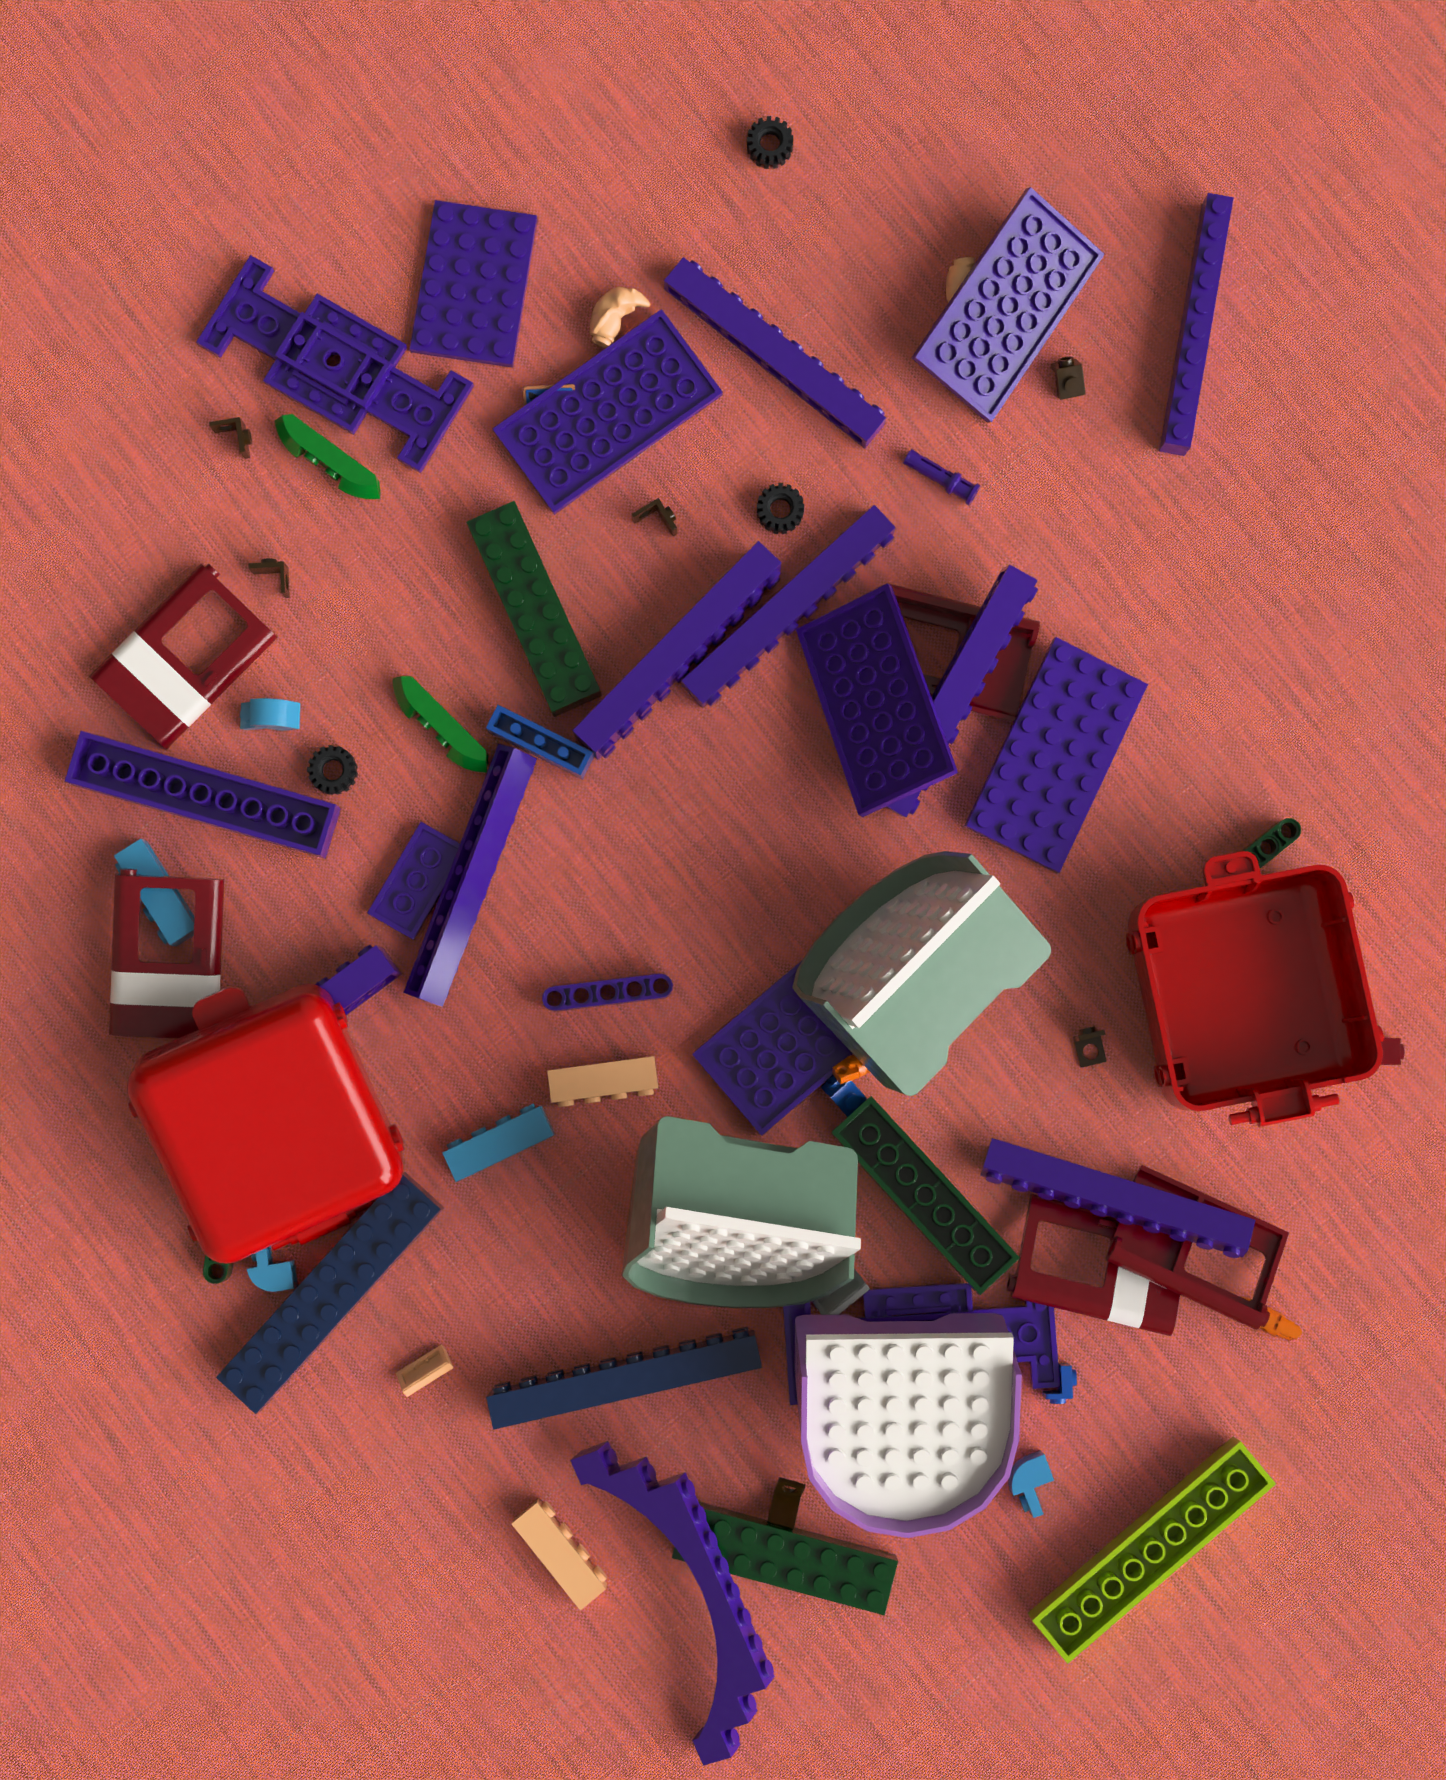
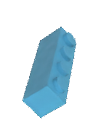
M139 839L114 855L118 862L115 864V867L119 873L120 869L127 868L137 869V874L169 876L148 841L144 839ZM146 887L141 890V900L146 906L143 908V911L151 922H156L159 927L157 934L164 944L169 943V945L177 947L194 936V915L178 889Z
M533 1103L519 1110L521 1115L514 1119H511L510 1115L497 1120L495 1122L497 1127L487 1131L486 1127L472 1132V1139L462 1142L460 1138L447 1144L448 1150L442 1152L455 1182L554 1136L555 1133L543 1107L539 1106L536 1108Z

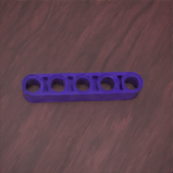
M652 974L553 986L544 991L542 1001L545 1007L551 1011H565L667 998L673 991L672 980L665 974ZM659 979H664L669 984L668 990L662 994L655 992L653 988L655 981ZM633 982H637L642 986L641 994L636 997H632L627 993L628 985ZM607 985L615 988V996L610 1000H605L601 997V990ZM581 988L586 989L589 993V998L584 1003H578L574 998L575 992ZM552 992H559L562 995V1002L558 1006H551L548 1002V997Z

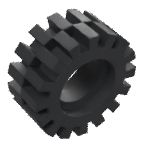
M767 116L766 121L763 118H759L758 124L754 122L751 125V129L748 130L747 152L750 154L752 162L756 160V165L759 167L761 164H764V169H769V165H773V169L778 168V163L782 166L785 164L786 159L789 160L793 150V135L791 128H787V122L783 121L780 123L779 117H776L775 121H773L771 116ZM775 135L780 141L779 147L773 151L763 149L760 145V140L763 136Z
M778 483V486L772 484L768 490L765 488L762 491V495L758 498L757 517L760 519V524L764 525L767 531L773 530L774 534H778V532L786 534L788 530L793 531L796 525L799 526L803 518L804 504L802 495L799 496V491L796 488L793 490L789 484H787V487L783 486V483ZM781 499L788 502L791 508L790 513L784 518L775 517L770 511V506L774 501Z
M328 745L329 747L327 748L323 746L319 752L315 751L313 753L314 757L308 761L310 766L307 767V772L310 775L308 776L310 781L320 791L329 795L342 794V791L347 792L350 790L349 787L355 784V777H358L356 770L358 766L355 763L354 757L340 746ZM331 760L339 761L343 767L341 776L335 780H329L323 774L324 765Z

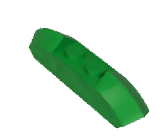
M293 414L282 415L274 421L278 436L287 450L296 458L305 453L304 458L314 466H317L319 463L325 467L326 470L324 472L333 480L338 481L340 478L341 481L338 489L358 498L380 499V482L376 475Z
M412 676L393 678L394 694L403 713L409 719L419 714L420 716L417 720L427 730L432 727L438 733L435 738L445 748L449 745L451 746L446 756L455 764L471 771L487 773V751Z

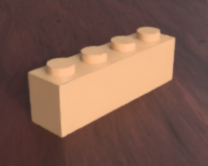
M654 1056L547 1071L551 1103L558 1102V1107L574 1105V1100L584 1099L585 1104L601 1102L600 1096L611 1095V1100L627 1098L628 1092L637 1091L638 1096L653 1095V1089L659 1088Z
M538 1498L513 1519L512 1525L581 1611L606 1590L607 1583L605 1580L607 1576L598 1565L594 1568L588 1560L590 1555L581 1544L577 1546L571 1539L573 1534L565 1523L559 1524L555 1519L554 1515L556 1512L547 1501L543 1503Z

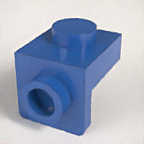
M834 1075L821 1086V1089L847 1117L867 1100L852 1081L840 1084Z
M1058 1363L1060 1378L1058 1390L1042 1391L1043 1397L1050 1400L1051 1404H1064L1066 1399H1073V1386H1077V1373L1069 1363Z

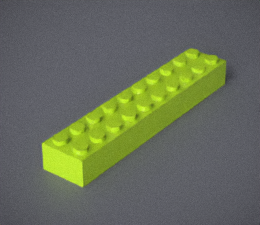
M1235 1437L1230 1438L1028 1612L1029 1617L1066 1663H1070L1267 1493L1276 1483L1240 1440Z

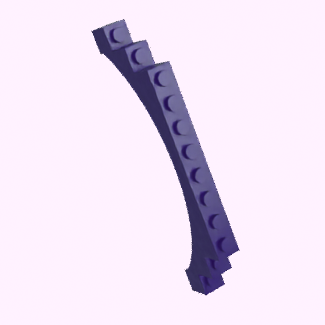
M608 1441L582 1450L570 1460L580 1484H590L607 1491L625 1501L648 1518L678 1550L703 1593L716 1639L717 1682L707 1722L692 1741L703 1766L731 1758L741 1745L739 1734L734 1727L748 1724L758 1711L756 1700L750 1693L766 1689L775 1676L773 1665L767 1660L764 1653L762 1640L756 1634L751 1623V1615L744 1607L740 1598L739 1587L733 1582L729 1573L728 1562L722 1557L719 1550L717 1537L708 1525L706 1512L700 1506L695 1495V1487L688 1479L686 1472L657 1481L656 1471L649 1463L647 1456L619 1466L616 1452L611 1448Z

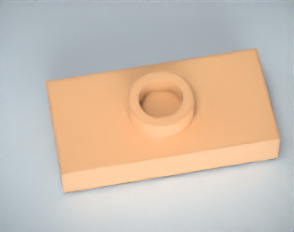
M441 1344L396 1372V1376L403 1393L408 1397L453 1369V1365L446 1349Z

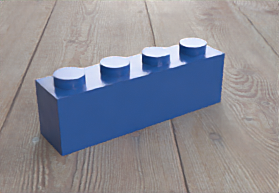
M497 705L486 726L488 733L582 780L594 758L592 751L500 705Z

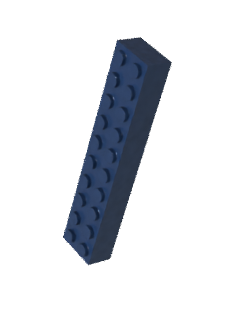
M403 1172L401 1181L396 1188L379 1197L216 1378L255 1414L259 1413L439 1215L444 1207L412 1177Z
M742 1327L732 1330V1335L722 1337V1333H716L706 1336V1341L696 1343L695 1339L679 1342V1347L669 1349V1345L653 1348L651 1354L643 1355L642 1351L627 1354L625 1360L617 1361L616 1357L601 1360L599 1365L590 1367V1363L574 1366L572 1372L564 1373L563 1369L548 1372L547 1376L542 1379H537V1375L522 1378L518 1382L519 1384L511 1385L510 1381L495 1384L494 1388L486 1396L493 1430L762 1368L754 1330L749 1331L748 1327Z

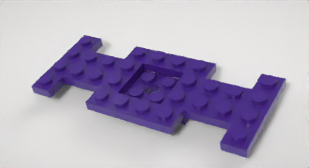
M250 255L196 343L221 358L233 337H236L275 360L263 380L266 385L353 435L367 413L409 437L397 457L398 461L421 473L473 389V382L450 370L438 392L395 368L407 349V345L318 293L306 312L299 313L263 292V289L274 273V269ZM331 355L341 357V361L337 366L331 367L327 365V359Z
M967 1282L876 1288L868 1290L863 1295L865 1317L855 1318L867 1322L934 1321L950 1313L1000 1314L1004 1317L1008 1332L1013 1334V1348L1017 1361L1030 1362L1032 1388L1060 1387L1053 1307L1025 1301V1306L973 1309L972 1290ZM810 1302L783 1306L790 1405H798L795 1380V1319L801 1315H811Z

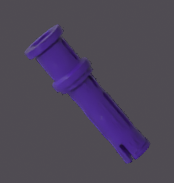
M913 449L909 451L903 462L904 465L913 468L945 487V491L949 495L953 493L965 500V504L968 506L975 498L981 486L978 483L974 485L962 478V474L959 472L953 474Z

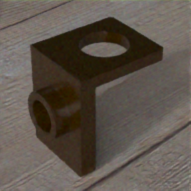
M240 417L209 422L214 433L237 430L240 453L245 459L250 458L249 445L252 444L250 429H246Z
M659 498L632 513V520L635 524L657 511L672 536L677 534V527L673 522L676 520V517L669 506L666 508L663 506Z
M266 558L262 559L261 563L248 564V569L254 575L280 573L281 593L285 598H290L289 567L284 561L277 562L276 559Z
M1095 1026L1079 1030L1080 1035L1074 1036L1073 1040L1080 1067L1106 1062L1101 1036L1106 1035L1105 1030L1096 1031ZM1087 1044H1093L1097 1047L1098 1055L1095 1059L1089 1060L1084 1057L1083 1048Z
M779 1477L772 1497L767 1519L768 1524L790 1530L794 1529L800 1498L806 1484ZM785 1486H791V1487H794V1488H796V1489H789V1488H787V1487H785Z

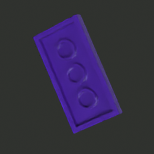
M420 822L367 913L415 940L442 893L460 843Z

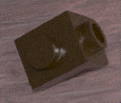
M1068 356L1059 358L1058 362L1051 364V368L1055 372L1057 395L1060 400L1086 395L1082 363Z

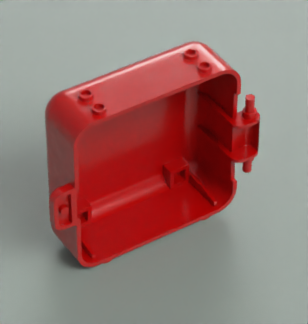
M1248 851L1235 852L1212 857L1204 863L1202 873L1205 886L1158 895L1140 903L1134 908L1128 920L1129 933L1126 934V947L1130 955L1133 954L1154 1050L1157 1066H1154L1153 1076L1157 1086L1162 1088L1166 1100L1174 1107L1185 1111H1206L1251 1102L1252 1107L1247 1108L1246 1111L1229 1114L1230 1125L1249 1122V1124L1257 1123L1259 1127L1313 1117L1316 1111H1321L1322 1107L1338 1105L1339 1097L1337 1093L1319 1097L1317 1094L1312 1095L1311 1090L1363 1080L1372 1076L1379 1069L1383 1059L1381 1042L1384 1040L1381 1026H1377L1352 912L1354 899L1352 893L1348 892L1343 876L1334 868L1327 865H1312L1261 875L1259 863L1254 854Z
M314 984L299 985L253 1006H250L244 991L235 986L226 987L201 998L195 1003L192 1010L193 1019L199 1030L143 1054L135 1063L127 1083V1093L131 1101L128 1103L129 1109L134 1118H139L190 1224L187 1228L192 1240H197L205 1255L215 1262L224 1264L234 1263L270 1246L275 1251L290 1243L292 1245L300 1243L301 1246L351 1224V1219L358 1216L357 1213L369 1208L373 1204L372 1200L391 1192L401 1181L403 1175L402 1151L405 1150L403 1138L397 1125L390 1124L346 1029L348 1027V1019L340 1002L335 1004L331 995L320 986Z

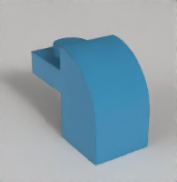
M269 698L250 699V702L241 703L240 729L248 731L264 728L278 731L300 729V703Z
M271 1246L251 1255L252 1260L257 1261V1266L247 1268V1273L257 1287L270 1292L298 1287L295 1260L273 1263Z
M1040 1450L1019 1459L1013 1465L1008 1479L1010 1492L1013 1496L1020 1493L1023 1494L1019 1496L1024 1512L1029 1511L1033 1518L1044 1514L1034 1488L1054 1481L1045 1454Z

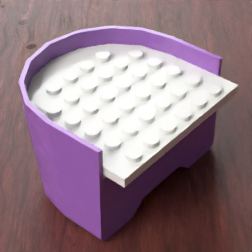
M950 1313L934 1321L867 1322L847 1314L801 1315L796 1317L795 1380L801 1444L809 1480L833 1512L865 1531L911 1538L951 1530L988 1506L1010 1477L1020 1433L1022 1374L1013 1348V1334L1008 1332L1002 1315L996 1313Z

